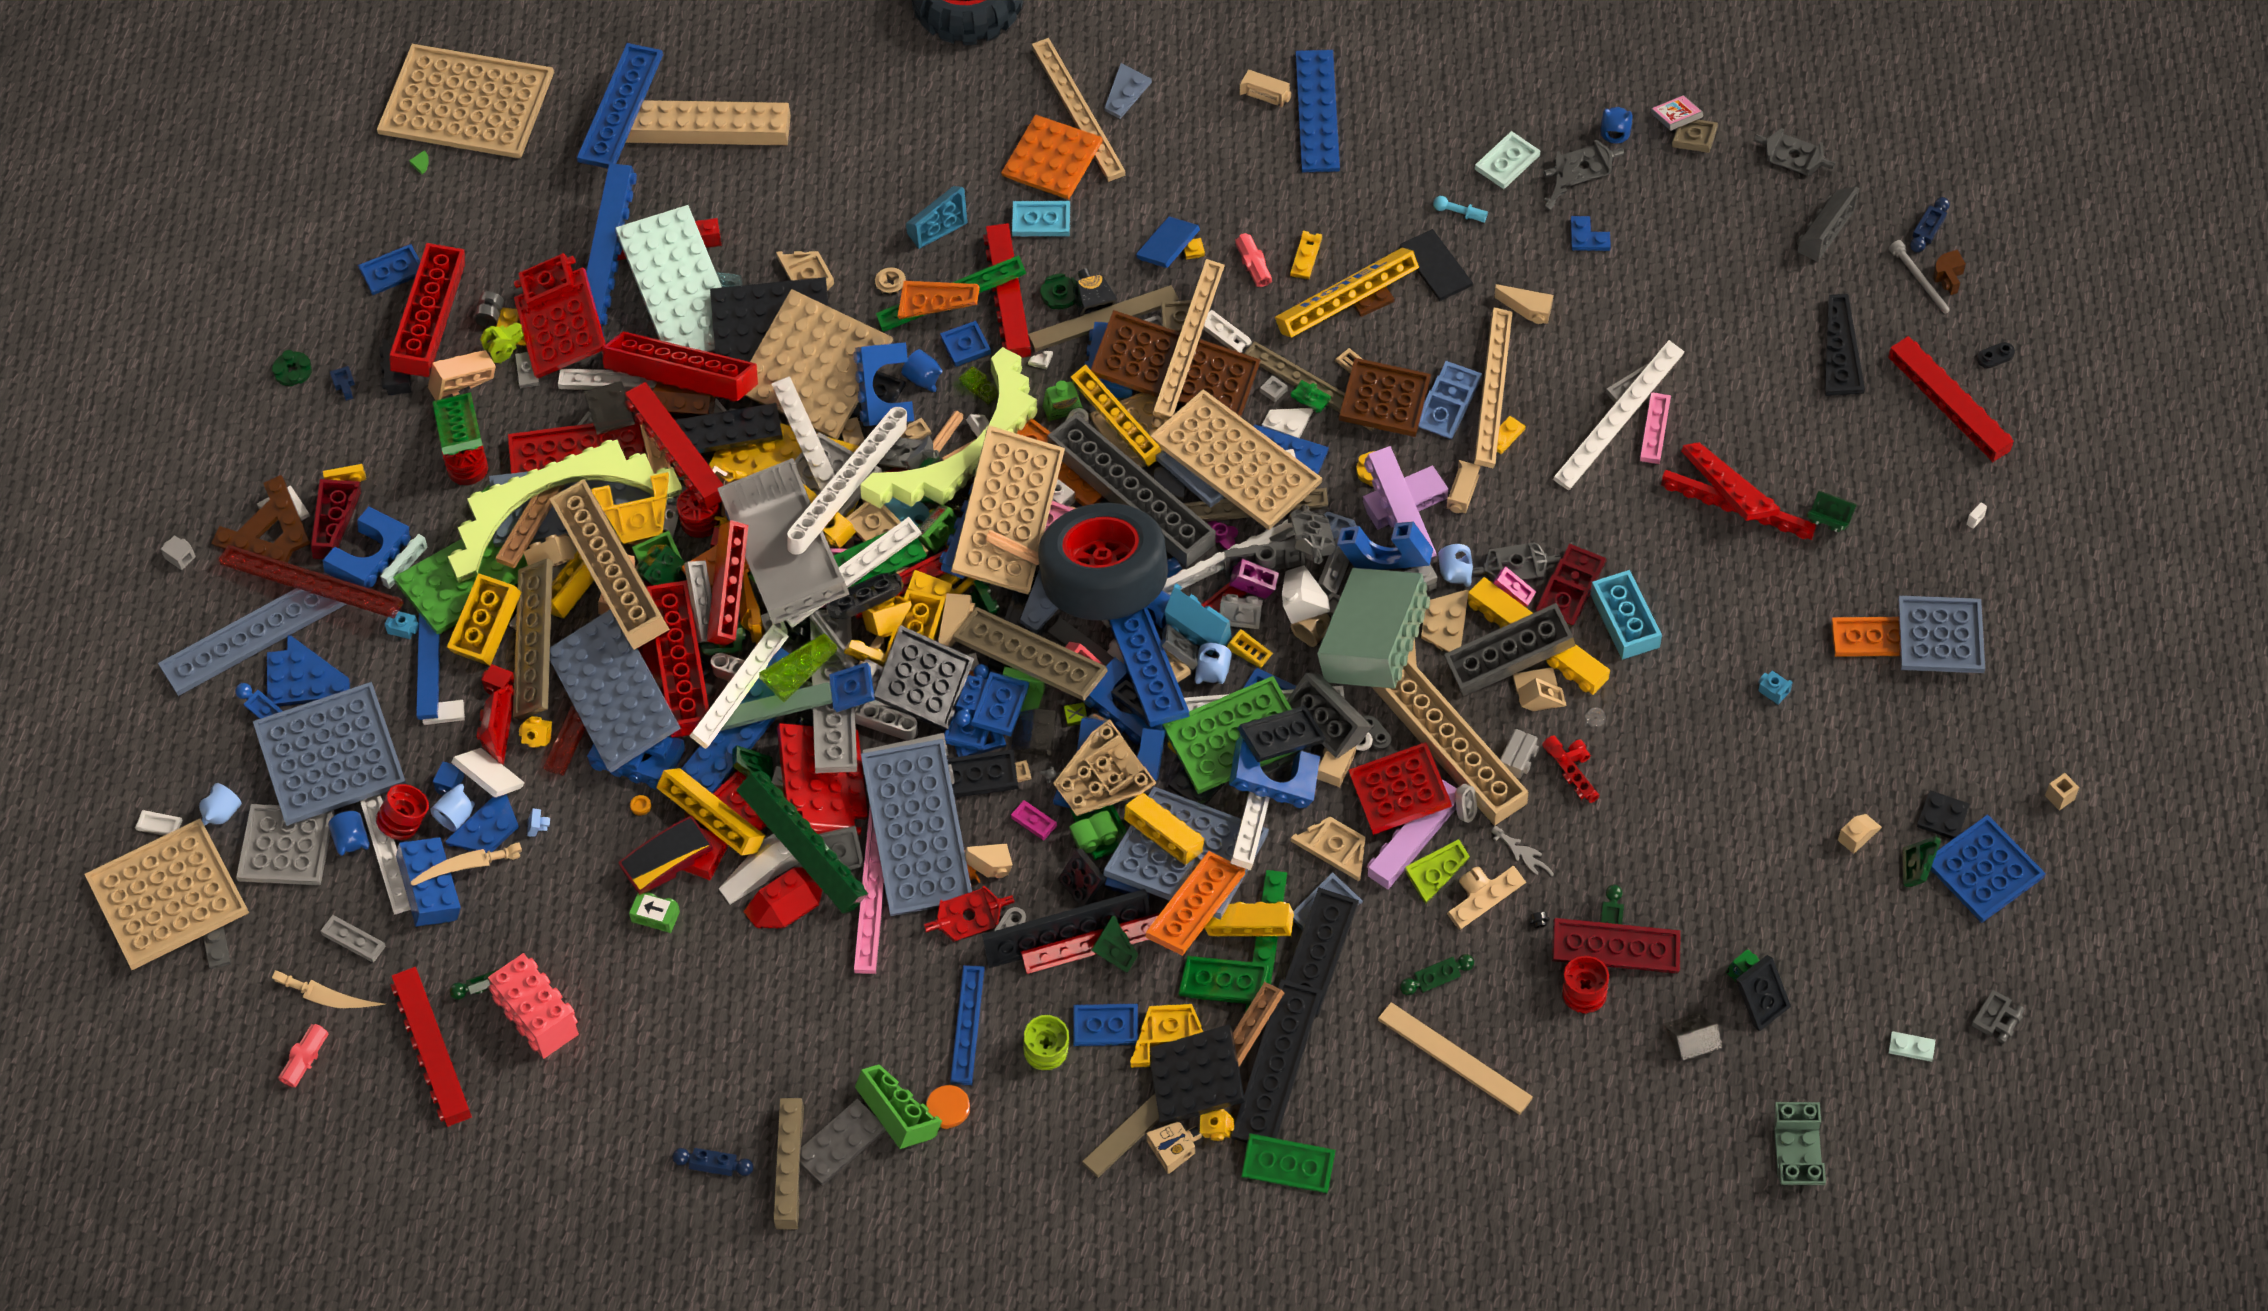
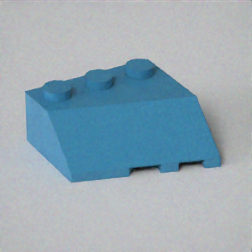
M958 186L951 187L906 223L907 234L919 249L967 224L964 188Z
M1176 583L1165 609L1166 623L1195 645L1201 646L1205 643H1217L1226 647L1232 638L1230 621L1210 606H1205L1204 608L1194 595L1187 596L1181 592L1182 587ZM1206 651V653L1209 655H1212L1214 653L1217 656H1219L1216 651Z

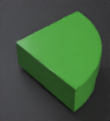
M425 150L409 160L410 164L421 175L425 173L429 164L428 155Z

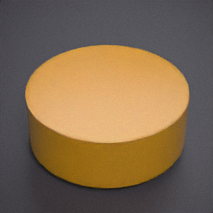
M644 795L635 796L630 802L631 811L638 816L647 814L651 809L650 799Z

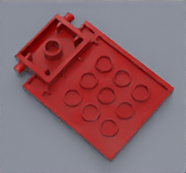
M564 253L519 272L520 279L514 281L516 288L522 286L523 294L514 297L533 373L538 379L601 352L602 347L606 345L586 270L582 267L572 271L571 264L576 263L574 256L567 258Z
M779 723L777 733L784 797L810 823V827L816 834L854 826V819L865 820L868 817L858 730H856L857 772L815 773L814 726ZM856 827L857 835L861 834V827Z

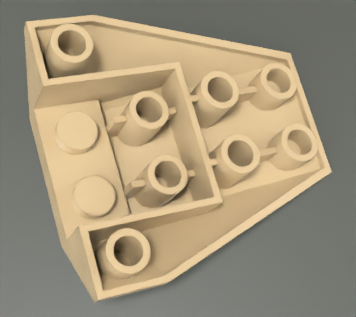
M1109 719L1090 734L1053 784L1076 816L1139 796L1155 785L1156 782Z

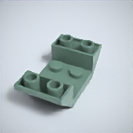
M1820 1102L1775 1103L1774 1134L1777 1175L1781 1185H1826L1825 1165L1821 1162L1819 1136L1821 1125Z

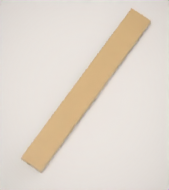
M1392 1002L1379 1016L1378 1021L1520 1115L1532 1100L1533 1096Z

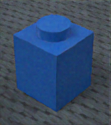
M443 761L433 780L435 790L443 796L461 784L465 776L464 773L455 765Z

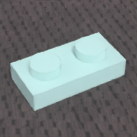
M1892 1031L1889 1053L1932 1062L1935 1040Z

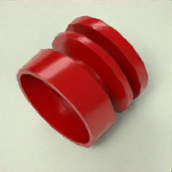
M479 446L475 450H462L454 455H443L448 476L459 485L468 486L476 484L487 474L488 462L483 446Z
M686 489L677 499V510L683 531L695 538H704L712 535L714 526L720 523V521L714 520V517H722L719 503L706 509L702 503L699 504L693 490L689 491Z
M406 784L395 785L389 789L376 814V824L385 835L392 839H410L415 835L429 809V802L419 789Z
M1580 956L1571 960L1565 967L1562 996L1567 1006L1574 1011L1581 1013L1595 1012L1606 1002L1609 972L1601 960L1591 956Z

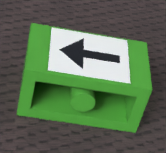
M647 892L641 895L637 894L629 915L633 923L671 933L680 910L678 903L673 899H662Z

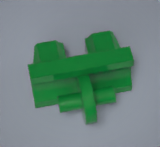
M1303 380L1291 392L1292 398L1301 404L1309 406L1317 413H1321L1331 400V396L1317 389L1315 383L1308 384Z

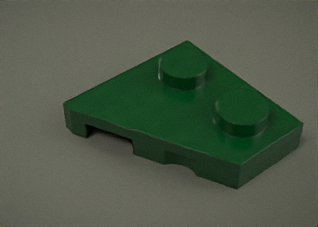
M738 745L732 749L734 768L746 777L750 773L762 770L770 777L772 782V757Z
M1933 836L1903 847L1904 886L1913 887L1926 882L1941 843L1940 838Z
M1112 915L1090 951L1128 973L1138 953L1129 942V938L1123 932L1116 917Z

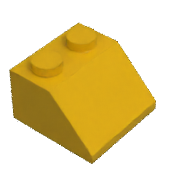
M895 596L863 611L862 615L866 630L880 637L892 635L891 632L896 631L912 605L911 601L901 596Z

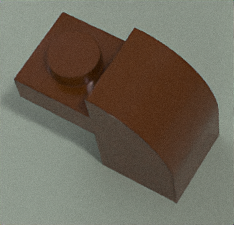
M1958 249L1941 255L1936 262L1933 274L1934 282L1941 281L1943 289L1948 290L1950 295L1958 293L1960 281L1957 276L1964 273L1966 265Z

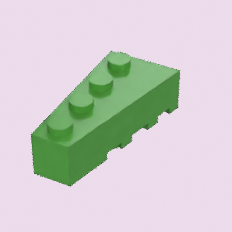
M875 1065L862 1069L855 1088L900 1149L936 1137L942 1123L938 1116L933 1117L928 1112L929 1108L916 1102L912 1098L913 1094L909 1090L902 1089L898 1085L899 1082L882 1066Z

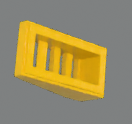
M1241 629L1227 646L1231 652L1260 669L1273 654ZM1240 640L1244 642L1241 646L1238 645ZM1248 644L1251 647L1246 651L1244 648ZM1255 648V649H1257L1258 651H1257V652L1254 654V656H1253V655H1251L1250 653H1251V652L1253 651V649ZM1262 652V653L1265 654L1266 656L1264 657L1263 660L1261 659V660L1259 661V660L1257 659V657H1258V656L1260 655V653Z

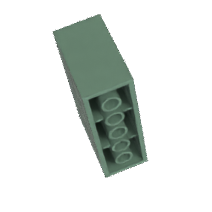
M1352 568L1317 653L1323 678L1328 683L1395 689L1397 682L1402 678L1403 667L1407 665L1408 654L1413 650V641L1415 637H1418L1419 626L1424 622V613L1430 606V597H1427L1426 593L1427 583L1424 582L1422 573Z

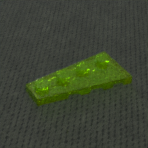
M824 633L759 672V678L785 702L837 651V645Z

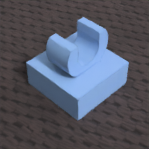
M533 808L530 813L527 836H536L538 831H547V827L550 825V818L540 817V809Z

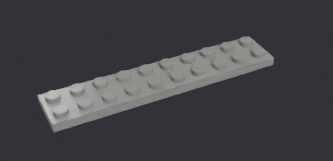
M816 610L822 615L846 647L852 640L851 617L834 619L829 616L827 610ZM810 619L811 662L813 669L812 686L826 682L830 684L829 674L847 668L842 666L843 661L840 660ZM833 703L813 708L815 773L857 772L855 707L839 712L833 709Z

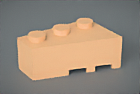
M486 350L433 362L428 389L435 400H440L451 394L456 396L459 394V390L468 386L471 389L493 379L496 366Z

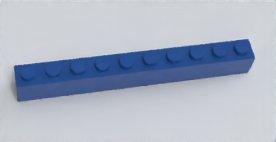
M609 163L586 272L602 330L603 326L607 324L608 315L606 311L607 307L609 308L611 305L610 292L615 286V279L613 277L614 273L618 271V254L620 255L622 252V246L615 228L624 225L625 220L629 218L628 205L629 202H632V186L636 184L637 174L634 173L632 166Z

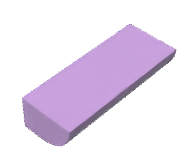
M1433 465L1404 478L1418 512L1448 498V488ZM1374 491L1363 496V503L1368 516L1377 530L1390 525L1388 522L1389 515L1386 509H1383L1381 506L1379 492Z

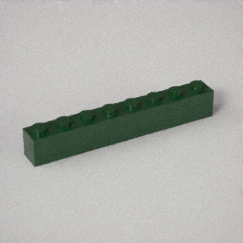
M760 770L750 773L736 791L843 914L853 911L869 894L864 889V885L856 880L851 874L850 869L843 865L837 858V854L829 849L824 843V839L819 834H816L810 827V823L797 812V808L784 797L783 792L770 781V777L765 772Z

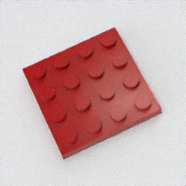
M1427 742L1348 770L1373 835L1452 807L1451 800Z

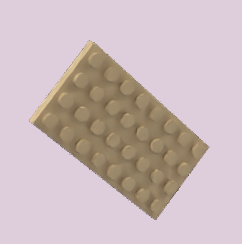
M1204 389L1150 435L1163 451L1268 530L1322 483V477Z
M988 425L951 572L1029 594L1036 565L987 542L985 539L988 532L992 530L1038 552L1041 537L1045 532L1065 448Z

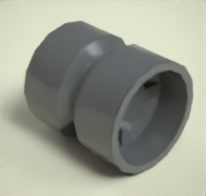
M482 292L473 316L474 321L480 326H485L487 320H489L487 327L497 326L504 299L494 292Z

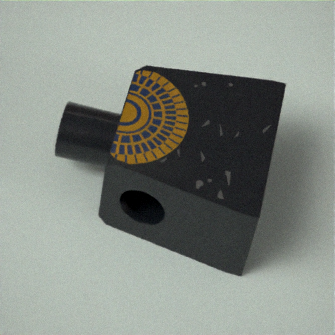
M1087 268L1078 271L1079 280L1076 281L1073 287V293L1079 316L1115 304L1117 297L1103 275L1091 276Z

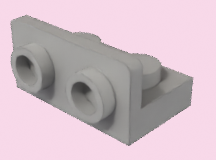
M1227 594L1222 596L1220 614L1230 621V626L1259 629L1263 600H1258L1254 596L1239 598L1235 594Z

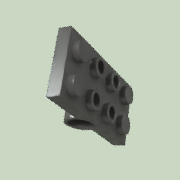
M1296 538L1263 545H1251L1244 548H1231L1224 551L1226 578L1231 577L1233 567L1242 559L1275 572L1278 569L1305 565V552L1294 548Z

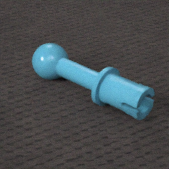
M1438 196L1433 201V206L1436 210L1444 211L1448 209L1466 215L1465 219L1470 218L1485 223L1488 211L1474 208L1471 204L1468 207L1448 202L1444 196Z

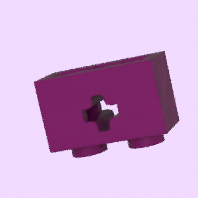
M1242 559L1233 567L1229 586L1266 599L1275 591L1279 573Z

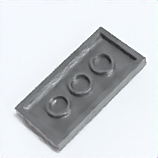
M856 1099L801 1147L800 1165L823 1186L883 1134L886 1129L878 1118Z

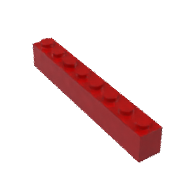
M1009 223L986 226V234H983L984 245L989 247L986 250L987 261H991V265H988L989 268L1013 258L1014 251ZM1015 278L992 288V292L996 291L997 295H994L995 307H999V311H996L998 323L1002 322V326L999 327L1000 338L1005 340V342H1002L1003 348L1019 355L1021 358L1031 357L1019 279Z
M1908 336L1890 348L1888 358L1992 462L2011 451L2014 440L2010 434L1999 427V424L1994 419H1991L1985 410L1978 406L1972 397L1965 393L1959 387V384L1952 380L1945 370L1939 367L1932 357L1920 348L1916 341H1913Z
M644 382L625 392L627 399L625 402L626 407L630 412L633 411L635 413V418L639 425L643 424L645 426L644 429L648 437L654 438L657 449L659 451L663 450L667 462L675 466L674 470L678 477L684 478L687 489L689 491L693 490L699 504L702 503L706 509L720 503L722 499L717 488L724 486L648 384Z
M416 966L392 975L394 983L390 986L394 996L399 995L401 1000L397 1002L400 1013L406 1014L407 1019L403 1021L407 1032L412 1031L413 1037H410L414 1050L419 1049L420 1054L417 1055L420 1067L425 1066L427 1072L423 1073L427 1086L432 1084L433 1091H430L434 1104L439 1103L440 1109H437L440 1121H445L447 1127L472 1118Z

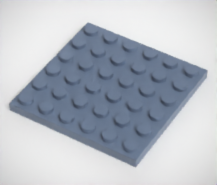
M372 682L253 721L286 826L388 792L395 785L406 784Z
M1153 787L1148 797L1154 799L1156 803L1170 811L1172 815L1183 821L1192 830L1198 832L1204 838L1203 852L1187 865H1184L1131 825L1105 867L1104 876L1140 890L1145 889L1148 893L1171 900L1208 851L1231 861L1242 819ZM1262 827L1255 857L1268 836L1269 829ZM1245 875L1213 917L1221 920Z

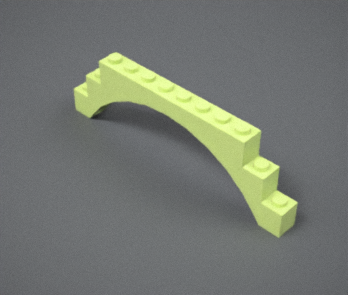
M1003 347L991 358V373L998 389L999 398L996 411L989 426L1017 433L1024 428L1030 419L1036 416L1038 411L1037 399L1028 395L1030 391L1029 378L1020 374L1022 371L1021 357ZM987 427L965 449L944 461L908 471L872 473L860 484L861 499L878 508L890 502L892 497L910 507L917 501H920L923 496L944 505L954 497L960 488L966 485L972 476H975Z
M607 440L599 447H589L583 450L579 455L575 456L572 454L565 457L561 462L547 464L541 470H531L526 476L520 478L513 477L508 480V483L493 485L488 491L483 493L481 491L473 493L467 500L475 521H465L458 527L465 550H455L448 556L458 583L478 575L485 549L496 530L513 511L532 497L548 489L571 482H580L583 479L585 481L618 482L639 488L655 496L650 476L668 472V500L682 493V486L674 468L668 469L664 467L654 474L645 453L641 455L639 453L629 457V460H626L618 441Z

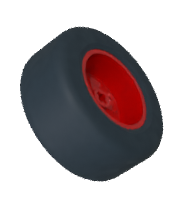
M1097 503L1073 509L1057 518L1046 529L1039 543L1038 558L1042 585L1046 596L1057 608L1074 617L1087 620H1112L1129 616L1152 603L1161 593L1167 581L1168 564L1163 532L1152 517L1132 506L1118 503Z

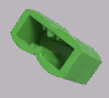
M1108 811L1097 813L1089 819L1080 820L1069 826L1070 834L1077 848H1082L1085 853L1095 851L1100 845H1111L1119 838L1118 830Z

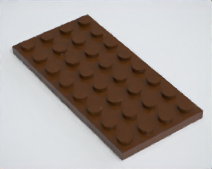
M1113 310L1091 371L1098 378L1158 398L1180 332ZM1199 339L1177 404L1185 406L1204 389L1241 417L1261 360Z

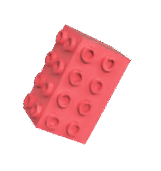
M523 953L488 977L490 982L488 988L493 994L492 999L498 1007L501 1006L504 1009V1014L510 1022L513 1021L517 1025L516 1029L522 1037L525 1036L529 1040L528 1044L534 1052L537 1051L544 1059L579 1035L576 1027L578 1021L573 1015L575 1012L568 1002L564 1004L561 1000L563 997L556 987L554 989L551 988L549 985L550 980L544 972L540 974L537 970L538 965L533 958L528 959Z

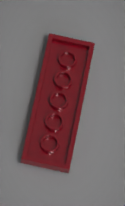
M1554 918L1552 961L1569 963L1576 957L1591 956L1601 960L1606 967L1678 974L1680 972L1681 930Z

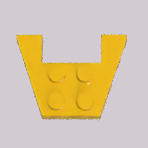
M668 472L650 476L654 497L614 505L609 485L591 489L623 544L653 538L663 533L669 483Z
M1192 1004L1149 1006L1139 1040H1137L1134 1054L1130 1060L1131 1068L1150 1067V1047L1203 1032Z

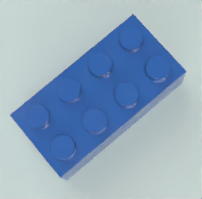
M441 838L399 843L396 859L415 926L457 920L461 907L451 872L414 886L411 885V881L417 876L447 860Z

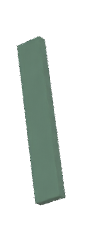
M829 682L739 704L720 731L833 703L831 686Z

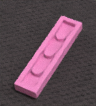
M1651 393L1640 457L1642 462L1660 464L1671 395Z

